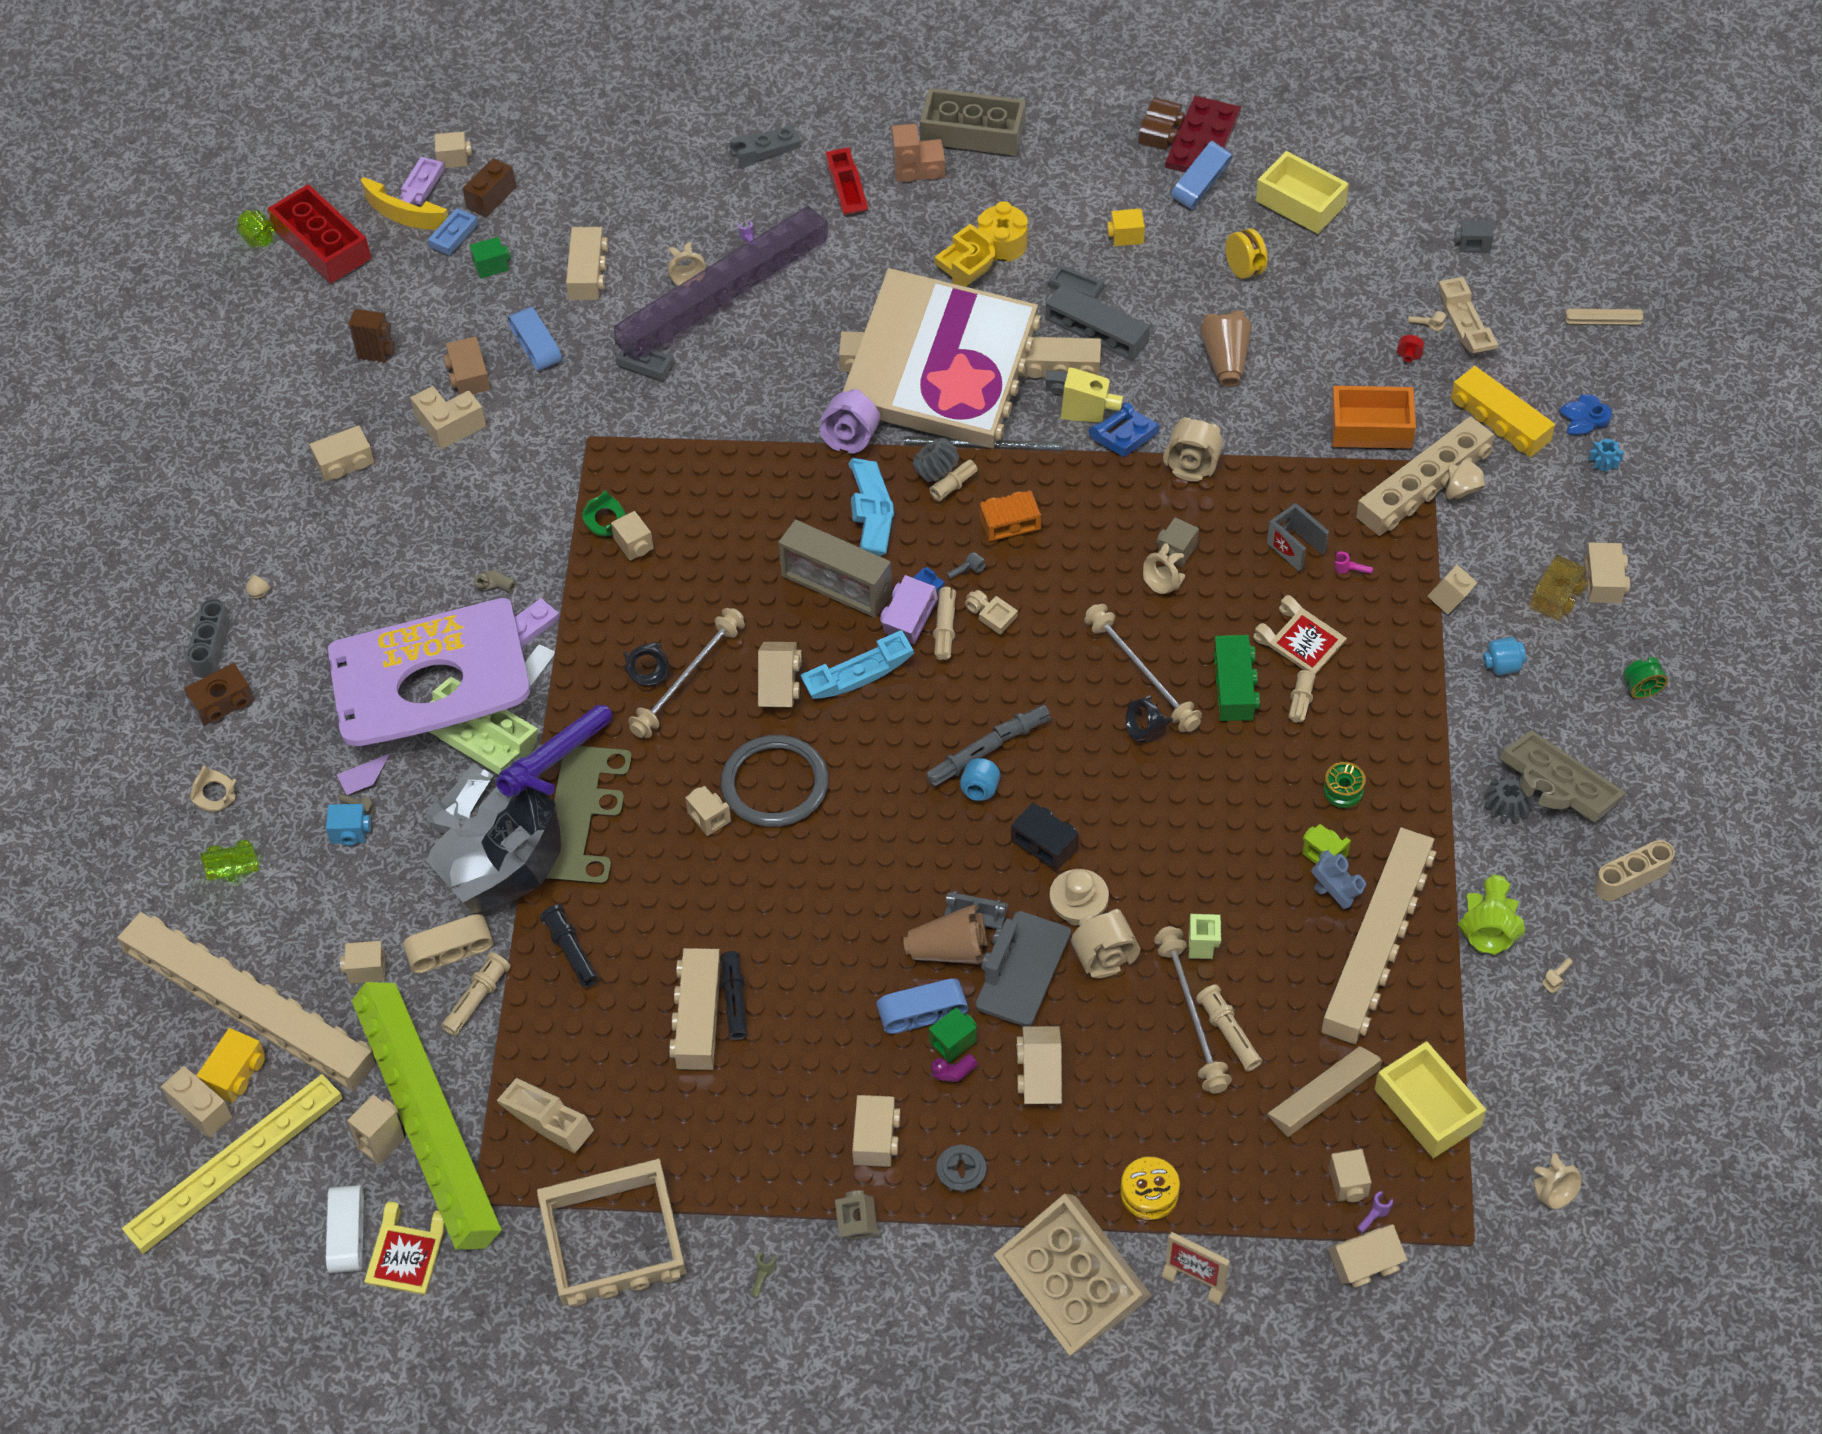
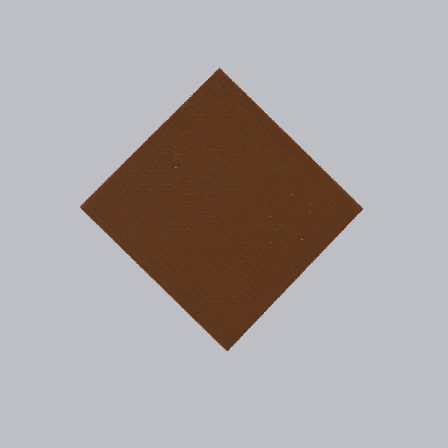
M590 436L587 438L541 746L596 705H605L612 713L610 723L580 746L623 749L630 751L632 756L627 773L599 774L597 789L619 790L624 794L621 812L617 815L591 814L583 854L609 858L611 865L608 879L605 882L598 883L545 878L541 886L518 898L508 961L511 968L506 975L477 1174L491 1206L540 1208L537 1194L538 1189L660 1159L674 1214L837 1220L835 1200L846 1198L845 1193L864 1191L865 1195L874 1198L876 1222L1025 1228L1062 1195L1069 1194L1077 1197L1097 1225L1105 1232L1171 1234L1173 1232L1177 1235L1347 1241L1380 1227L1393 1224L1401 1244L1470 1247L1474 1244L1475 1228L1470 1135L1435 1158H1432L1374 1090L1378 1072L1289 1137L1267 1116L1270 1111L1359 1046L1377 1055L1382 1060L1379 1070L1381 1071L1427 1041L1467 1087L1459 928L1457 925L1458 909L1442 609L1427 597L1440 582L1436 496L1431 501L1422 503L1414 514L1405 516L1393 530H1387L1381 536L1377 535L1356 518L1358 501L1411 460L1220 455L1216 469L1211 476H1204L1200 481H1188L1172 473L1173 469L1169 465H1165L1164 453L1131 452L1126 457H1123L1114 451L955 447L960 457L957 466L953 467L952 471L968 460H972L978 470L962 483V487L959 490L955 489L943 500L937 501L932 497L929 488L943 479V477L938 481L927 482L919 476L912 464L915 454L919 453L920 448L925 446L867 444L863 450L857 453H848L847 450L842 449L837 451L827 443L608 436ZM852 458L874 461L878 464L894 508L887 552L880 556L891 561L892 594L896 584H901L905 575L913 578L926 567L934 571L936 576L945 582V587H950L951 590L954 589L956 591L953 620L955 638L951 644V656L948 660H938L934 653L936 639L933 637V631L937 626L939 601L937 599L915 645L910 643L914 654L886 675L857 689L835 696L812 699L800 675L823 664H826L828 669L877 648V641L889 636L885 634L880 618L884 608L890 606L893 598L892 596L890 597L878 616L874 618L781 576L778 542L796 519L860 548L864 523L853 521L851 497L854 493H861L848 463ZM603 491H607L610 496L619 502L626 515L633 511L638 514L651 531L653 549L645 555L638 556L630 561L615 542L613 535L605 537L590 532L582 518V512L586 504L591 499L601 495ZM1032 491L1041 514V529L988 541L980 521V503L990 498L1001 499L1008 495L1011 496L1015 492ZM1295 503L1329 531L1327 550L1323 555L1293 529L1288 532L1306 548L1304 567L1300 571L1267 544L1269 521ZM601 509L595 514V521L603 527L617 520L615 513L609 509ZM1178 518L1199 528L1198 545L1183 567L1174 564L1178 573L1185 574L1179 590L1160 594L1153 591L1145 582L1143 564L1149 554L1158 553L1159 545L1156 544L1161 530H1166L1173 519ZM1287 519L1281 523V527H1283ZM1346 552L1351 562L1373 567L1372 574L1356 570H1349L1344 574L1338 573L1334 562L1337 561L1336 553ZM970 553H977L984 558L983 563L986 566L980 573H975L970 568L951 579L948 578L947 573L965 563ZM1156 561V568L1166 566L1164 563ZM976 590L983 592L987 596L989 603L996 596L1018 610L1017 618L1001 634L997 633L979 620L980 612L973 613L966 607V596L970 592H975ZM1286 595L1293 597L1303 609L1347 638L1346 642L1315 675L1316 678L1311 692L1313 700L1308 704L1305 720L1293 723L1288 717L1292 703L1290 695L1295 690L1298 673L1303 669L1270 646L1260 644L1253 638L1256 633V627L1261 623L1266 624L1277 635L1292 619V617L1282 614L1279 610L1282 604L1281 600ZM1105 604L1108 607L1107 613L1112 612L1115 615L1111 628L1180 705L1185 702H1193V711H1201V723L1195 730L1180 732L1178 729L1180 722H1171L1166 726L1164 735L1152 742L1144 743L1133 740L1126 728L1127 708L1132 700L1151 695L1152 699L1150 701L1164 716L1171 717L1175 708L1107 631L1094 634L1092 632L1093 625L1088 626L1085 624L1086 612L1091 606ZM724 608L738 610L743 615L745 627L737 629L738 635L735 638L723 635L656 712L655 715L660 726L658 729L650 728L652 731L650 738H640L634 735L630 730L628 719L632 716L638 717L636 714L638 708L652 710L719 632L714 620L716 617H723L722 610ZM1249 635L1250 646H1255V663L1251 664L1252 669H1257L1258 681L1257 686H1254V692H1259L1260 707L1254 710L1253 720L1219 721L1213 654L1215 636ZM656 641L661 644L662 651L667 657L669 672L660 683L650 686L640 685L634 682L626 673L623 652L626 651L629 656L635 648ZM763 642H797V650H802V665L799 671L795 672L794 682H799L800 694L799 699H794L792 707L758 706V650ZM643 655L635 662V670L642 675L652 673L656 667V659L650 655ZM1042 704L1047 707L1050 714L1046 716H1051V721L1030 729V732L1026 735L1019 734L1004 741L1000 747L982 757L993 762L1000 770L998 786L995 794L990 799L977 801L970 799L963 793L960 787V780L964 769L961 770L959 776L953 775L937 786H932L928 782L927 771L945 761L946 756H953L970 744L993 732L994 726L1013 719L1014 715L1019 712L1024 714ZM1140 707L1142 715H1136V722L1141 729L1146 730L1148 712L1145 708ZM767 735H785L808 743L820 754L829 774L828 789L817 809L806 818L794 824L781 827L760 826L740 818L730 809L731 822L707 836L688 814L685 797L689 796L696 788L705 786L711 794L716 793L722 803L726 802L720 787L721 774L727 760L744 743ZM782 748L766 749L750 755L741 763L735 775V788L741 801L748 807L764 813H782L800 806L810 796L814 787V773L809 762L802 755ZM613 754L608 758L607 764L612 769H619L624 766L625 758L620 754ZM562 759L538 777V779L555 786L554 793L547 795L553 802ZM1350 762L1357 765L1364 772V794L1361 801L1353 807H1336L1328 802L1323 794L1325 774L1328 768L1336 763ZM608 794L600 798L599 805L602 809L610 810L617 805L618 801L615 796ZM1032 802L1041 808L1049 809L1056 818L1063 823L1071 824L1079 833L1078 849L1057 872L1011 841V824ZM1319 824L1328 830L1334 831L1342 841L1346 837L1351 840L1348 857L1346 858L1349 865L1347 872L1350 876L1360 875L1366 881L1363 892L1356 896L1351 906L1343 909L1329 892L1324 894L1317 893L1314 887L1318 880L1311 872L1316 864L1302 854L1305 833L1309 828H1316ZM1404 828L1434 838L1432 850L1437 853L1432 868H1425L1424 874L1428 876L1423 891L1417 890L1414 896L1418 898L1414 914L1408 913L1405 920L1409 921L1405 937L1404 939L1400 937L1397 939L1396 944L1400 945L1396 960L1395 962L1389 961L1386 967L1390 969L1385 987L1379 985L1377 993L1381 994L1375 1011L1370 1010L1367 1017L1371 1018L1368 1031L1365 1036L1360 1034L1355 1045L1322 1033L1323 1021L1399 830ZM598 861L590 862L586 866V873L591 877H598L604 872V865ZM1084 869L1099 875L1106 883L1109 892L1108 907L1102 914L1118 909L1129 924L1140 946V953L1130 965L1128 961L1120 965L1122 971L1104 978L1091 977L1089 972L1088 974L1085 972L1071 945L1072 935L1080 926L1071 925L1057 915L1050 903L1051 885L1060 874L1066 871ZM958 891V894L993 901L999 899L1003 903H1008L1003 925L1006 918L1013 920L1014 915L1022 911L1071 929L1069 941L1034 1022L1030 1026H1059L1061 1037L1062 1103L1024 1104V1094H1018V1075H1024V1064H1018L1017 1037H1023L1024 1026L976 1009V1001L985 983V970L982 969V964L913 960L911 954H906L904 937H908V931L943 917L947 907L946 897L948 892ZM562 905L564 907L565 917L569 924L574 925L576 929L575 937L593 970L599 977V980L595 981V985L589 988H582L562 949L552 942L550 938L551 932L547 925L542 924L540 920L542 912L551 906ZM1190 914L1221 916V943L1219 947H1214L1213 959L1189 958L1188 932ZM1172 926L1183 931V937L1180 940H1184L1187 943V947L1178 957L1212 1060L1226 1063L1228 1069L1224 1074H1228L1232 1078L1227 1089L1220 1093H1211L1210 1091L1203 1090L1202 1083L1206 1079H1201L1198 1076L1199 1070L1207 1064L1173 958L1160 956L1158 954L1160 946L1154 942L1155 936L1165 927ZM985 927L987 946H982V954L992 952L994 948L992 944L993 937L997 929ZM683 948L719 949L720 957L728 951H735L740 955L741 975L745 979V985L742 989L748 1036L741 1040L729 1038L725 990L721 987V978L723 977L721 961L713 1070L677 1069L675 1057H670V1040L676 1039V1031L672 1030L673 1012H678L679 1004L674 1002L675 986H680L681 978H677V960H683ZM731 974V977H732V985H733V989H734L733 975ZM947 979L959 980L968 1005V1011L965 1014L970 1015L977 1025L976 1043L950 1063L947 1062V1064L955 1065L967 1054H970L975 1058L978 1066L958 1082L936 1079L933 1076L931 1064L938 1058L945 1059L929 1043V1028L934 1024L894 1034L886 1033L876 1005L881 997ZM1211 985H1218L1221 989L1220 994L1226 1004L1233 1007L1236 1022L1247 1036L1259 1057L1263 1060L1256 1069L1252 1071L1244 1069V1066L1218 1027L1209 1022V1014L1203 1005L1197 1003L1196 996L1205 988ZM735 1001V1002H734V1006H735V1016L737 1017L736 1001ZM516 1078L558 1097L564 1106L586 1116L594 1131L576 1153L541 1135L498 1103V1098ZM857 1095L894 1097L895 1109H900V1127H894L893 1136L898 1137V1155H892L891 1167L854 1165L853 1141ZM956 1145H967L975 1148L983 1155L986 1162V1174L984 1181H981L975 1190L972 1188L964 1193L954 1189L950 1191L946 1185L940 1183L936 1166L940 1155L946 1149ZM1362 1149L1371 1179L1369 1196L1357 1202L1337 1201L1329 1171L1331 1154ZM1143 1157H1157L1165 1160L1176 1170L1180 1181L1179 1197L1176 1206L1168 1215L1155 1220L1142 1219L1133 1215L1127 1210L1121 1199V1181L1125 1169L1133 1161ZM959 1160L958 1169L953 1171H958L960 1178H964L965 1171L970 1169H965L962 1160ZM656 1183L556 1208L662 1213ZM1378 1192H1383L1382 1198L1379 1201L1383 1205L1389 1204L1390 1200L1393 1199L1388 1215L1384 1217L1378 1216L1363 1233L1357 1230V1227L1372 1210L1371 1205ZM860 1212L858 1213L859 1221L861 1220Z

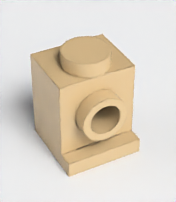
M705 786L694 789L689 796L685 797L688 814L707 836L731 822L729 805L726 802L722 803L716 793L711 794Z

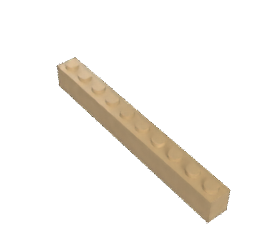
M841 331L839 351L840 372L850 373L865 332ZM1034 337L1031 353L1026 352L1024 358L1027 359L1024 374H1019L1018 377H1046V370L1068 372L1069 367L1100 376L1101 339Z
M140 912L117 937L124 953L352 1092L355 1091L376 1065L372 1049L368 1044L361 1040L358 1042L352 1040L342 1028L338 1026L332 1028L317 1013L312 1012L309 1014L295 1000L291 998L286 1000L279 996L277 990L268 984L263 986L256 982V979L249 972L236 970L224 957L216 958L211 955L204 945L200 943L195 945L188 941V938L181 931L168 929L156 916L150 918Z

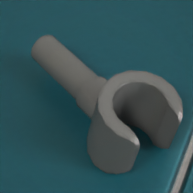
M970 553L965 563L947 573L948 578L951 579L970 568L975 573H980L986 566L983 563L984 558L977 553Z

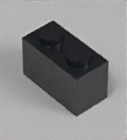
M1034 802L1011 824V841L1056 872L1078 849L1079 833L1071 824L1060 821L1049 809L1041 808Z

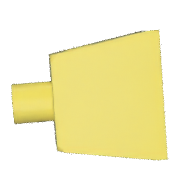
M1069 367L1064 386L1061 419L1102 422L1105 409L1121 411L1123 396L1108 393L1110 383L1108 378Z

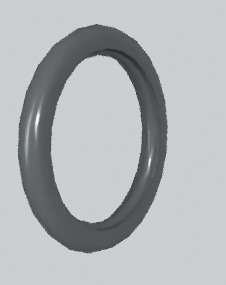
M767 735L744 743L733 752L724 765L720 787L723 798L729 805V808L740 818L760 826L781 827L794 824L806 818L817 809L828 789L829 774L820 754L808 743L785 735ZM771 748L787 749L802 755L809 762L814 773V787L810 796L800 806L782 813H764L748 807L741 801L736 792L735 775L741 763L750 755Z

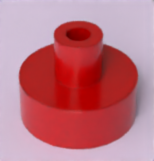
M1404 335L1399 339L1397 353L1405 362L1410 363L1423 355L1424 341L1420 337Z

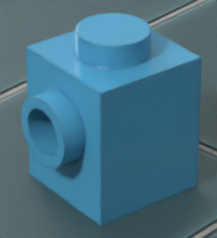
M363 804L328 805L326 831L330 843L347 846L365 843L366 832L371 831V816L366 815Z

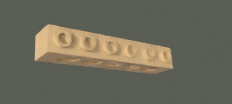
M1470 416L1358 501L1356 518L1379 536L1387 530H1393L1401 519L1407 515L1411 516L1422 503L1431 501L1438 491L1443 487L1447 488L1449 486V464L1458 466L1465 459L1475 464L1480 459H1486L1493 450L1494 434Z

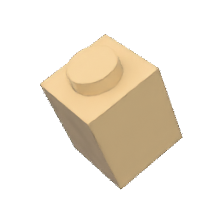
M464 132L435 134L437 161L444 162L445 168L468 166V156H472V147L470 141L466 142Z
M635 511L611 522L614 540L630 561L638 556L645 555L653 549L651 531Z
M1456 564L1427 597L1445 613L1449 614L1467 596L1477 582Z
M382 942L345 943V955L340 956L341 973H346L349 984L385 981L386 955Z
M1362 1149L1331 1154L1329 1171L1337 1201L1357 1202L1368 1197L1371 1179Z

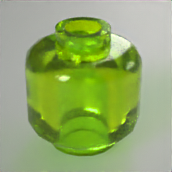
M250 209L244 211L238 217L236 230L249 246H266L273 239L274 225L262 211Z

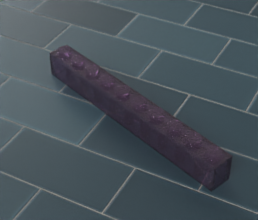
M806 206L614 325L615 344L634 361L643 355L649 354L652 349L668 342L672 337L683 330H687L694 323L709 316L718 308L727 305L737 296L746 293L750 288L761 281H765L769 276L780 269H784L788 264L799 257H803L815 247L822 245L828 239V221L812 208Z

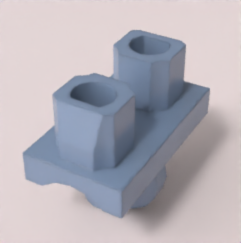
M1329 850L1321 852L1320 860L1311 870L1318 880L1314 888L1318 894L1329 892L1341 907L1346 909L1351 906L1355 897L1363 892L1366 881L1360 875H1349L1347 872L1349 867L1348 861L1342 854L1333 856Z

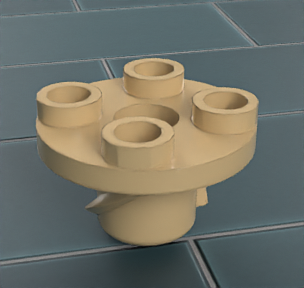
M1073 869L1060 874L1051 885V906L1057 915L1071 925H1078L1080 919L1087 915H1094L1095 917L1101 915L1108 907L1109 892L1106 883L1099 875L1089 870Z

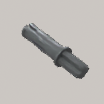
M993 731L955 755L946 756L945 761L927 771L928 782L932 786H937L953 775L959 776L961 770L965 769L969 761L982 758L1003 744L997 732Z

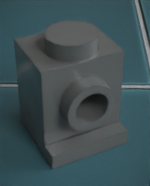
M1487 218L1486 221H1461V226L1455 227L1454 242L1459 243L1460 253H1490L1493 241L1492 218Z

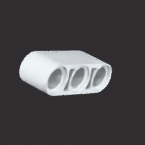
M362 1185L329 1188L326 1265L328 1273L362 1270L364 1193Z

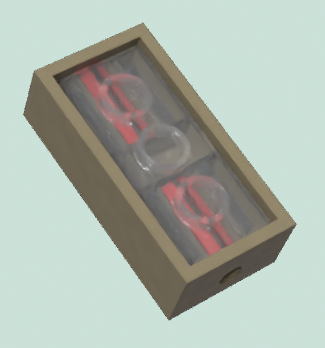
M796 519L778 542L781 576L874 618L878 616L892 596L891 561Z

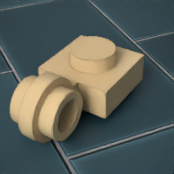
M979 590L970 592L966 596V607L973 613L980 612L979 620L999 634L1018 616V610L997 596L990 603L987 596Z

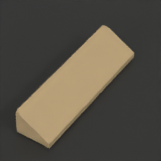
M1359 1046L1270 1111L1267 1116L1289 1137L1378 1072L1381 1068L1382 1060L1377 1055Z

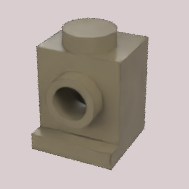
M851 1191L845 1193L846 1198L835 1200L840 1238L852 1241L880 1235V1229L877 1228L874 1198L872 1196L865 1195L864 1191ZM859 1212H860V1216H861V1220H860V1221L858 1220V1213H859Z

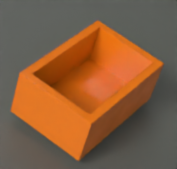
M1333 386L1330 405L1332 447H1413L1416 430L1413 387Z

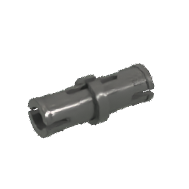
M1042 704L1024 714L1020 712L1015 714L1013 719L994 726L993 731H997L1003 743L1019 734H1028L1030 729L1051 721V716H1046L1050 713L1047 707Z

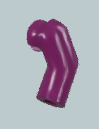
M967 1054L955 1065L947 1064L946 1060L938 1058L932 1062L931 1069L933 1076L940 1081L958 1082L977 1067L978 1063L972 1055Z

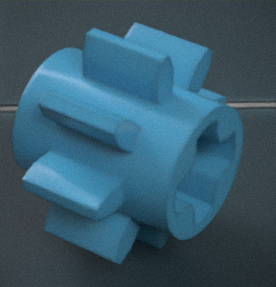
M1605 438L1599 443L1594 442L1588 460L1594 461L1595 469L1598 468L1608 472L1612 468H1619L1624 451L1618 450V442Z

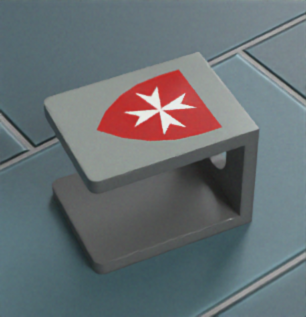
M1295 503L1269 521L1267 544L1300 571L1304 567L1306 548L1288 532L1293 529L1323 555L1327 550L1329 531ZM1287 519L1286 523L1281 527V523Z

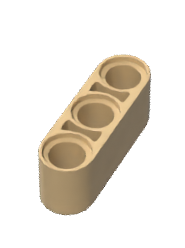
M1657 840L1601 867L1594 886L1596 895L1606 901L1616 900L1665 876L1670 870L1675 855L1673 846L1666 841Z
M479 914L414 934L403 942L407 960L414 973H423L489 950L493 945V939L484 916Z

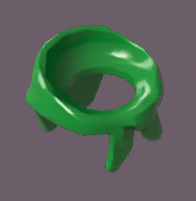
M603 491L601 495L591 499L586 504L582 512V518L590 532L606 537L613 535L612 525L600 526L595 521V514L601 509L612 510L617 519L626 514L619 502L610 496L607 491Z

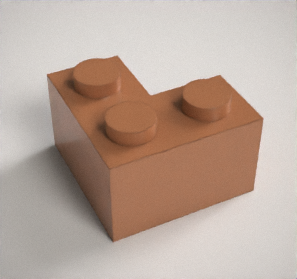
M916 124L892 126V151L896 182L945 177V157L941 139L919 141Z

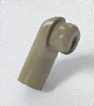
M495 570L478 574L474 578L475 586L482 591L499 587L511 593L517 584L515 580Z

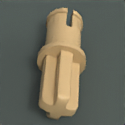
M972 460L964 462L957 469L948 472L943 479L931 486L929 490H931L932 497L937 501H941L955 489L959 490L962 487V483L977 472L978 468Z
M1308 670L1299 671L1295 690L1290 695L1292 703L1288 717L1293 723L1305 720L1308 704L1313 700L1311 692L1316 676Z

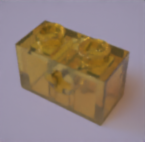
M1556 554L1533 591L1529 608L1560 622L1564 613H1571L1576 602L1575 595H1581L1587 585L1588 580L1584 579L1587 567Z

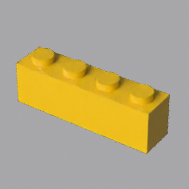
M1472 367L1454 381L1451 399L1454 403L1471 413L1477 421L1483 422L1493 429L1495 434L1512 443L1518 451L1532 457L1552 441L1555 423L1478 367Z

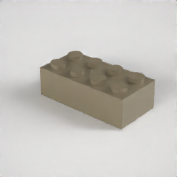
M929 88L920 119V141L941 139L943 147L1017 156L1026 119V100Z

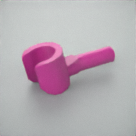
M1346 552L1336 553L1337 561L1334 562L1338 573L1344 574L1349 570H1356L1372 574L1373 567L1351 562Z

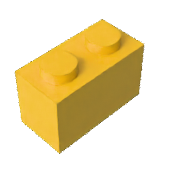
M228 1028L196 1077L223 1100L233 1104L238 1095L241 1096L246 1091L248 1080L254 1071H258L264 1063L265 1053L260 1041L232 1028Z

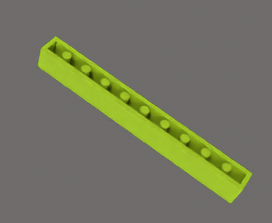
M365 982L351 1000L394 1105L398 1110L404 1129L455 1250L485 1249L501 1232V1228L396 983Z

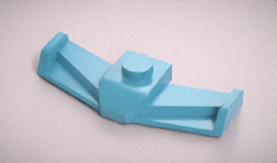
M852 458L848 464L853 471L861 493H854L851 497L853 521L864 523L860 548L877 556H882L887 552L891 522L894 516L893 502L890 500L877 462Z

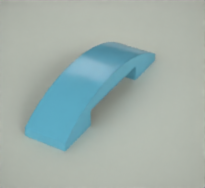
M900 630L878 640L877 648L828 669L826 664H823L801 674V679L812 699L849 692L869 684L897 668L914 654L903 631Z

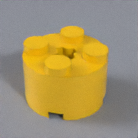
M1001 201L978 216V229L989 236L994 242L995 256L993 261H997V259H1006V262L1013 261L1025 253L1028 244V218L1020 209L1011 206L1006 201Z

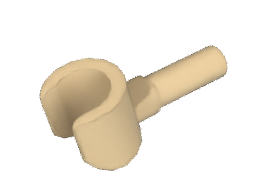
M1436 311L1432 318L1409 316L1408 323L1425 324L1430 329L1439 332L1446 324V321H1443L1446 314L1442 311Z
M1567 958L1557 969H1551L1547 972L1546 979L1543 980L1542 984L1550 993L1556 992L1564 985V981L1560 976L1573 963L1570 958Z

